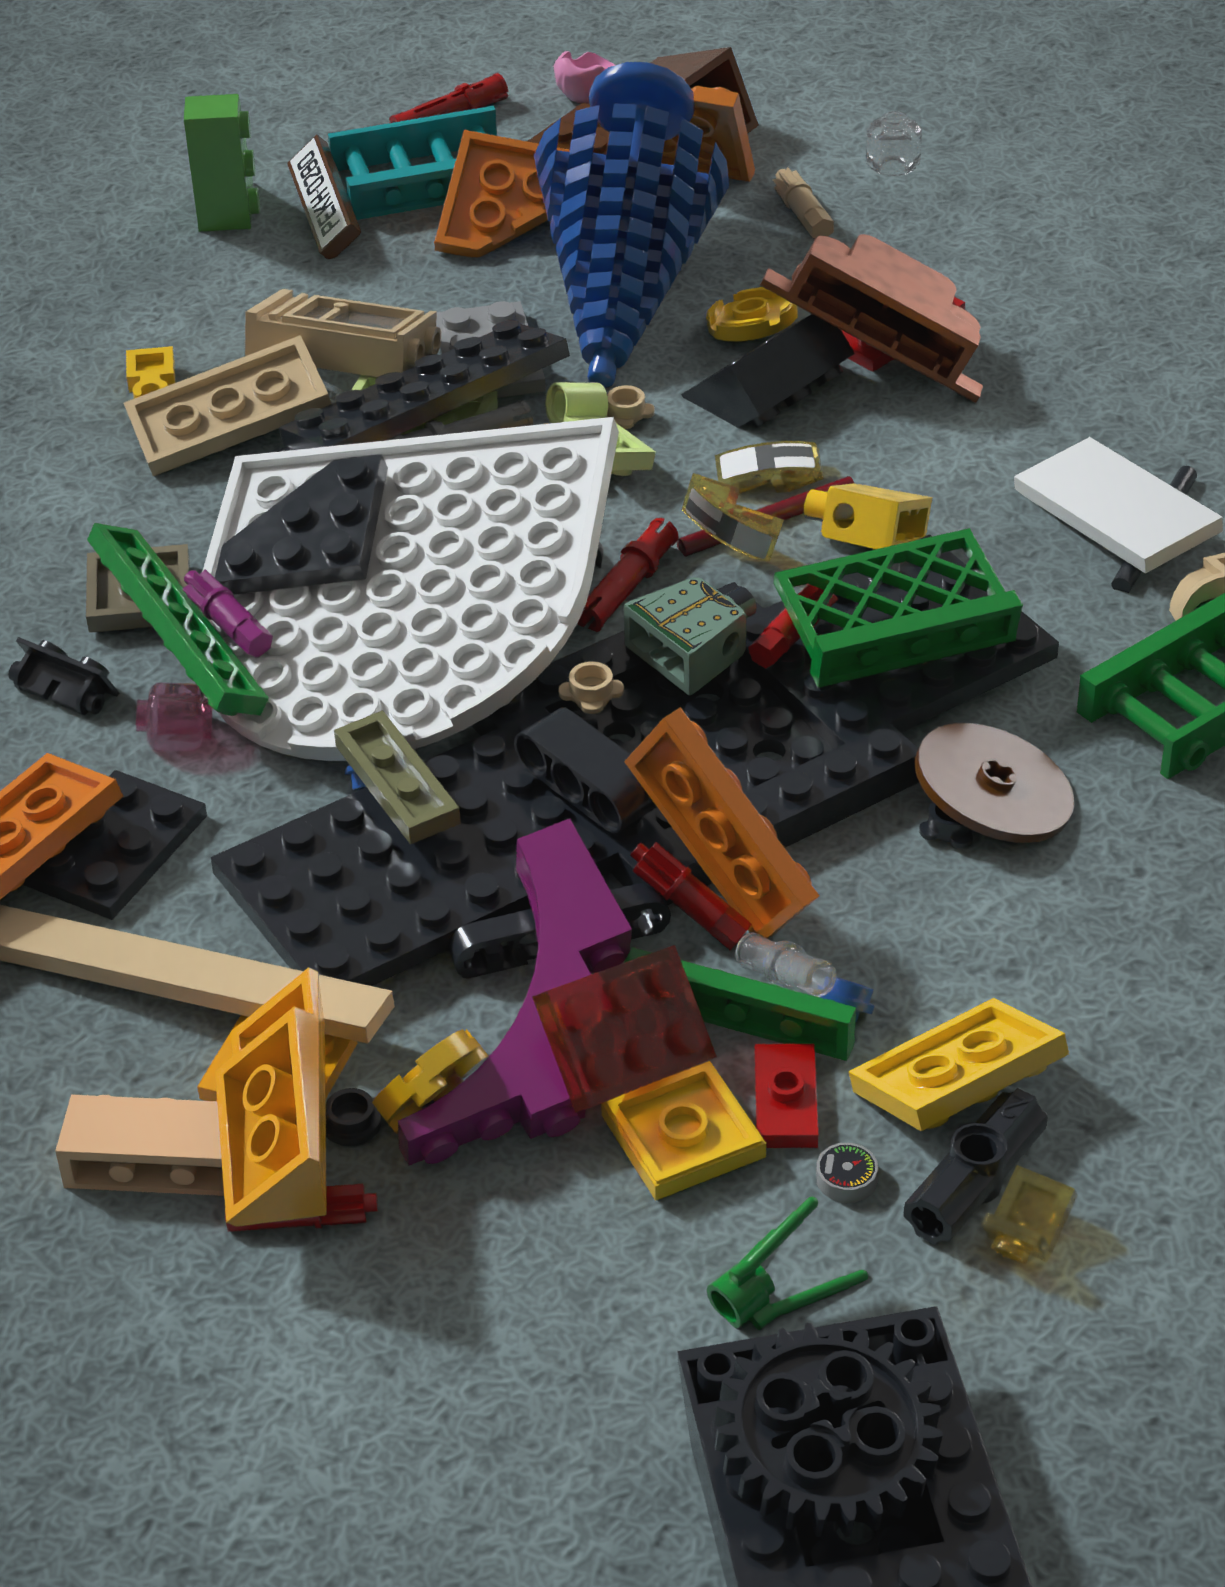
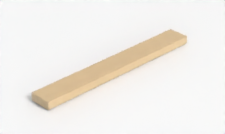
M0 905L1 961L249 1017L304 972ZM319 975L325 1034L368 1044L395 1007L392 991Z

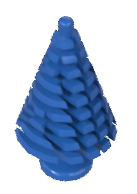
M648 62L621 63L608 67L597 75L589 91L590 107L576 110L570 152L557 150L560 118L544 131L534 154L547 220L551 221L550 232L553 244H556V252L568 296L571 314H574L573 321L577 337H579L582 358L589 364L587 378L589 382L601 383L604 388L611 387L614 384L617 368L622 367L627 362L634 346H636L643 335L646 325L650 324L679 271H681L682 264H686L691 256L694 243L698 244L701 235L729 188L727 160L716 142L709 174L697 172L703 130L690 123L695 109L693 91L682 77L670 69ZM597 122L610 133L606 155L593 153ZM679 134L674 165L662 164L665 140L672 139Z

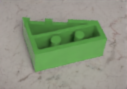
M239 94L185 97L184 126L199 232L251 229L252 214H260L258 188H253L252 176H255L254 151L248 150L246 138H251L249 111H241Z

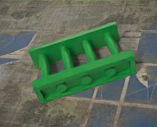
M1225 593L1080 675L1076 712L1091 723L1108 713H1119L1164 746L1160 774L1166 779H1170L1185 769L1188 771L1197 769L1208 755L1225 746V702L1215 706L1173 676L1184 669H1196L1225 689V663L1211 654L1222 647L1225 648ZM1147 690L1149 692L1158 691L1196 719L1177 729L1135 697Z

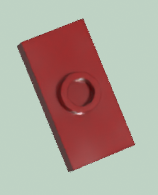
M755 1044L756 1129L766 1142V1148H818L815 1045Z

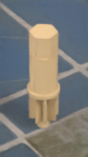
M788 167L786 170L780 169L776 173V179L772 180L776 184L774 189L783 199L786 207L791 208L812 238L831 235L834 232V221L813 195L811 187L796 170L792 172Z

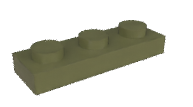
M383 710L334 730L337 749L410 845L461 824L459 806Z

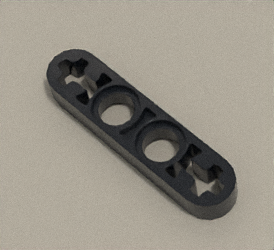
M639 883L610 890L632 928L631 940L661 933L669 924L671 913L665 899L648 883ZM532 909L473 922L455 931L449 939L448 949L457 973L463 978L470 979L528 965L527 960L537 958V941L531 944L519 943L523 937L536 931ZM507 942V946L503 947L501 943Z

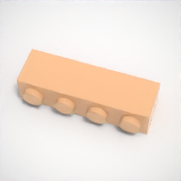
M71 1095L55 1151L64 1188L224 1196L217 1101L114 1097L110 1095Z

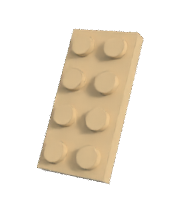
M301 335L124 402L153 476L278 429L294 421L295 415L301 411L311 408L321 409L332 404Z

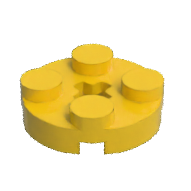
M461 1029L433 1046L415 1060L417 1065L403 1078L400 1074L396 1076L375 1097L372 1104L397 1134L399 1120L422 1110L421 1107L431 1100L435 1102L451 1092L464 1081L463 1078L478 1069L489 1055L467 1029L465 1031Z

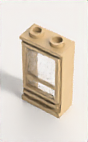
M281 289L246 311L245 356L301 335L316 368L380 377L392 372L401 373L414 367L415 361L419 358L437 354L441 345V329L436 327L437 311H429L424 315V311L319 295H314L308 299V294L305 293L293 297V290Z

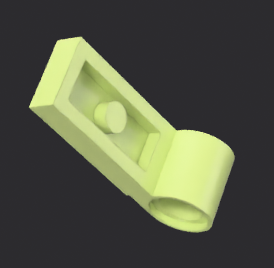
M555 382L547 391L545 407L547 417L551 423L608 418V396L601 383ZM616 423L619 433L611 474L628 476L632 474V470H652L656 451Z

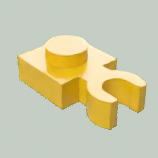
M173 346L126 350L129 393L133 392L134 399L176 383Z

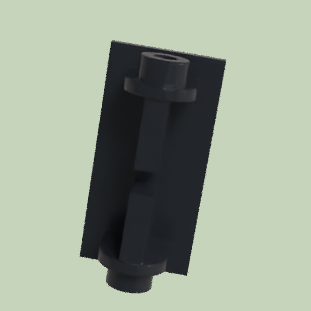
M20 637L17 638L16 642L23 649L25 655L21 661H15L11 665L8 673L9 679L13 681L17 689L47 700L56 684H59L51 698L53 702L84 716L88 712L98 714L102 710L105 702L103 696L105 692L116 697L120 694L107 678L109 675L108 669L99 662L89 657H82L80 661L72 659L61 648L46 640H41L37 645Z

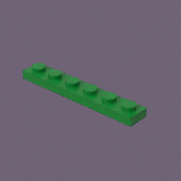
M94 523L87 541L101 558V563L112 572L121 584L123 592L130 596L140 609L143 618L153 626L162 638L164 646L175 655L185 668L186 675L197 684L207 697L208 704L217 712L228 716H235L238 713L261 716L269 697L208 619L202 614L197 605L187 597V594L182 590V586L139 531Z

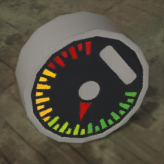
M838 1143L829 1146L820 1153L816 1163L817 1185L821 1192L831 1200L842 1203L861 1201L871 1195L877 1186L878 1161L873 1153L862 1145Z

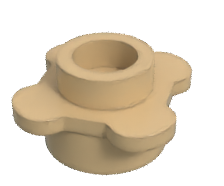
M628 385L618 386L607 394V417H614L615 422L624 429L632 428L634 423L643 418H651L655 413L654 406L645 403V394L637 387Z
M599 662L578 664L570 671L569 682L562 683L559 687L561 699L574 701L583 712L589 714L601 712L609 700L619 698L624 693L623 683L619 680H613L611 669Z

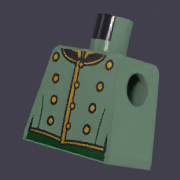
M693 577L624 604L625 646L690 696L743 656L746 650V619L756 613L755 599L749 590L742 586L723 595L702 578Z

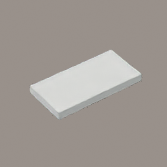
M1091 437L1014 476L1015 489L1023 496L1144 573L1157 568L1223 532L1222 516Z

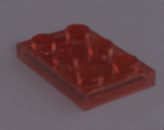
M675 945L532 996L575 1113L717 1057Z

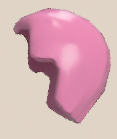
M565 51L555 61L553 67L557 86L563 94L573 102L590 104L589 91L595 77L615 64L592 52H586L577 59H572L571 53Z

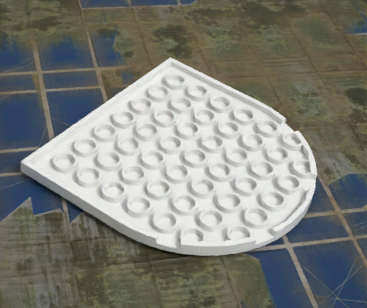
M614 417L235 456L203 568L214 578L224 543L333 460L382 454L388 471L366 579L234 595V598L273 635L271 649L259 658L248 655L213 620L208 619L269 697L261 716L238 713L235 716H228L219 712L218 714L242 736L273 751L304 759L347 761L335 745L334 730L382 710L411 747L416 749L458 733L510 703L556 657L576 627L586 605L593 578L619 433Z

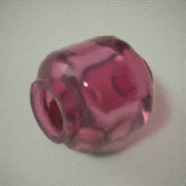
M157 682L151 686L148 700H137L136 732H146L147 743L155 751H196L202 746L203 740H211L213 708L208 704L207 697H205L197 684Z

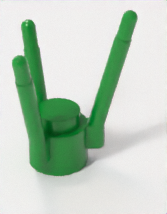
M807 1198L776 1229H772L738 1264L707 1286V1296L711 1305L733 1327L740 1328L750 1320L758 1330H761L779 1316L835 1295L868 1279L867 1271L858 1270L775 1303H769V1296L775 1292V1286L761 1264L817 1208V1198Z

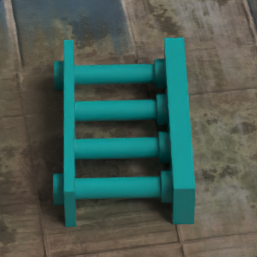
M494 106L328 133L329 149L337 170L350 169L352 173L351 177H346L348 198L356 219L360 220L444 205L456 161L451 152L459 150L464 130L497 136L496 110ZM433 155L436 162L412 166L409 159ZM392 162L394 169L370 173L367 166Z

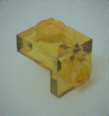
M1016 1165L994 1215L986 1213L981 1224L988 1238L994 1240L991 1248L1002 1256L1019 1263L1026 1264L1029 1256L1047 1262L1078 1196L1076 1190Z

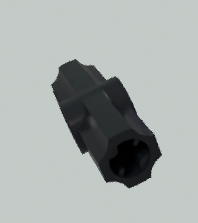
M1019 1088L1010 1093L1002 1092L975 1123L964 1125L954 1132L951 1138L950 1152L905 1202L903 1216L910 1222L917 1236L934 1245L938 1241H950L981 1204L991 1202L999 1195L1003 1185V1178L1046 1129L1048 1114L1041 1109L1035 1096Z

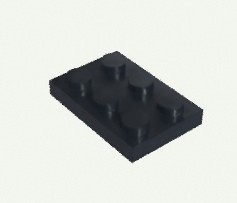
M114 770L109 777L116 779L123 797L110 807L100 820L85 828L66 844L61 853L48 859L29 875L22 884L110 920H113L207 817L205 803L118 770Z

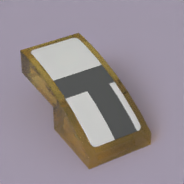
M766 442L732 449L715 455L718 483L724 496L737 495L772 482L777 493L790 492L824 479L819 449L815 442Z
M693 473L681 510L701 529L723 544L751 558L770 561L784 520L737 505L736 502L741 490L740 488Z

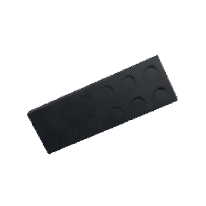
M517 320L497 323L492 327V332L479 338L470 337L459 340L454 344V349L441 355L434 354L419 358L415 361L414 367L401 373L392 372L381 375L375 380L376 384L363 390H351L341 393L335 398L336 402L321 409L311 408L299 412L295 415L294 421L279 427L283 444L292 449L300 450L386 441L569 357L567 340L564 337L548 333L545 329L532 328L520 324Z

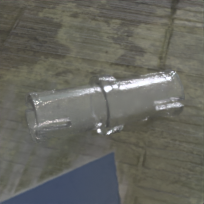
M754 932L743 936L737 944L735 958L738 962H742L740 966L765 975L766 980L771 984L783 988L795 987L816 997L828 994L835 984L836 970L832 966L829 967L832 963L828 960L818 959L806 954L799 944L786 940L775 942Z

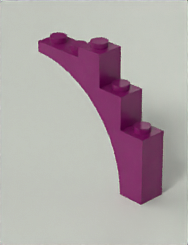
M571 819L517 839L516 870L529 898L535 919L538 942L535 971L528 993L514 1023L504 1038L475 1072L451 1092L428 1107L398 1121L399 1149L408 1166L423 1160L427 1164L439 1163L451 1157L458 1150L459 1146L478 1138L483 1140L496 1139L506 1134L518 1122L521 1123L529 1138L532 1139L545 1133L549 1137L564 1135L574 1129L579 1124L580 1119L585 1118L587 1090L568 1053L571 1052L574 1055L586 1053L599 1045L602 1039L608 1036L610 1008L591 974L603 975L609 973L626 960L630 952L632 928Z

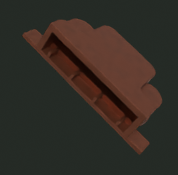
M866 234L859 235L851 249L832 237H816L803 262L796 267L792 275V281L769 268L767 269L760 286L974 403L980 398L983 385L962 374V371L979 345L981 338L979 333L980 324L969 312L952 304L956 293V286L946 276L879 239Z

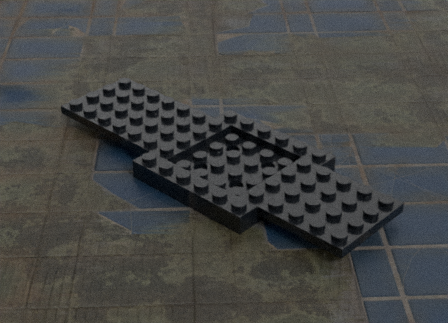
M929 534V535H926V536H924V537H922V538H920V539H924V538H928V537H932V536ZM950 551L942 553L939 557L964 568L966 566L965 563ZM906 561L893 564L891 570L915 579L922 567ZM932 571L925 583L949 592L952 591L957 582L954 579ZM853 573L845 575L842 581L867 590L873 578ZM732 582L717 590L725 595L739 586ZM882 583L876 594L902 603L908 592ZM965 584L960 596L973 600L986 597L988 594L986 591ZM834 594L839 599L831 607L852 615L859 603ZM916 596L911 605L912 608L920 611L943 606L920 596ZM782 601L763 608L756 602V613L746 619V650L743 656L697 692L689 696L625 646V633L621 631L551 662L510 703L472 725L481 736L424 761L429 770L459 806L461 824L410 845L366 787L212 856L213 874L289 968L300 971L311 968L318 971L319 975L373 986L449 950V939L462 926L531 909L527 892L516 870L517 839L567 819H571L601 875L603 876L611 872L624 887L646 883L632 871L638 862L630 854L640 843L650 849L656 842L684 866L689 867L692 870L691 873L706 886L713 883L658 807L620 832L611 833L525 768L515 749V736L559 708H566L572 711L606 737L615 734H625L632 737L627 742L610 739L631 754L664 717L681 707L688 718L699 725L704 731L710 748L724 767L730 769L737 776L744 794L758 813L771 822L778 840L786 848L919 783L915 771V757L918 748L902 732L1058 657L1059 641L1024 612H1021L1015 641L818 688L810 673L812 659L801 638L773 665L766 669L752 661L748 647L785 609ZM868 607L861 619L875 623L892 619L893 616ZM822 619L813 627L818 636L844 629ZM599 662L608 666L612 671L613 680H619L623 683V695L609 700L606 706L603 707V710L595 714L583 712L572 700L566 701L561 699L559 687L562 683L569 682L570 671L578 664ZM702 694H714L719 696L720 699L712 701L707 698L696 697ZM764 752H774L781 755L782 758L775 761L772 758L756 756ZM669 899L666 901L667 905L673 903Z

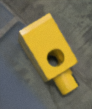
M861 484L830 486L828 492L811 489L805 499L804 516L806 519L822 522L821 533L825 538L872 549H880L915 541L926 536L933 497Z

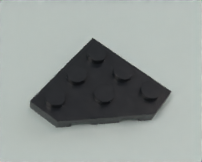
M382 454L333 460L222 545L215 579L231 590L233 595L366 579L388 471Z

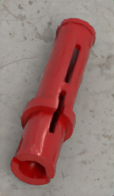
M495 73L470 85L467 83L457 85L453 92L405 112L389 117L390 123L483 108L492 103L507 99L508 86L503 76Z
M653 519L648 528L636 541H630L623 547L620 560L588 595L586 605L577 623L578 625L584 627L594 617L595 621L588 629L599 632L606 621L643 578H650L658 569L659 560L679 538L676 527L670 521L658 533L657 531L664 524L665 519Z

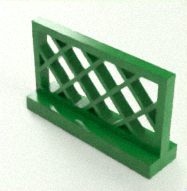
M970 528L775 572L773 582L812 659L810 673L818 688L1015 641L1023 607L1015 590L1005 592ZM962 548L969 561L964 568L939 557L944 552ZM906 561L922 567L915 579L891 570L893 564ZM932 571L956 580L957 582L952 591L949 592L925 583L930 572ZM859 573L873 578V581L868 589L865 590L843 582L842 579L845 575ZM882 583L908 592L902 603L876 593ZM810 584L823 589L824 592L816 602L796 594L793 587ZM965 584L986 591L988 596L970 600L960 596V593ZM833 594L859 603L852 615L827 606ZM916 596L943 605L942 607L926 611H920L911 607ZM868 607L893 616L892 619L875 623L861 619ZM818 619H822L844 629L818 636L813 627Z

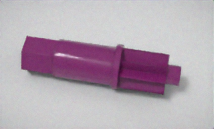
M206 569L200 574L196 570H191L185 575L184 582L187 586L182 590L187 594V597L201 609L202 614L206 618L213 620L248 655L259 658L271 649L273 635L234 598L231 590L224 587Z

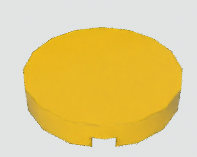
M758 287L737 292V294L733 295L734 301L724 305L723 299L716 301L706 314L709 333L715 339L723 341H748L778 333L789 327L798 318L797 305L764 287Z

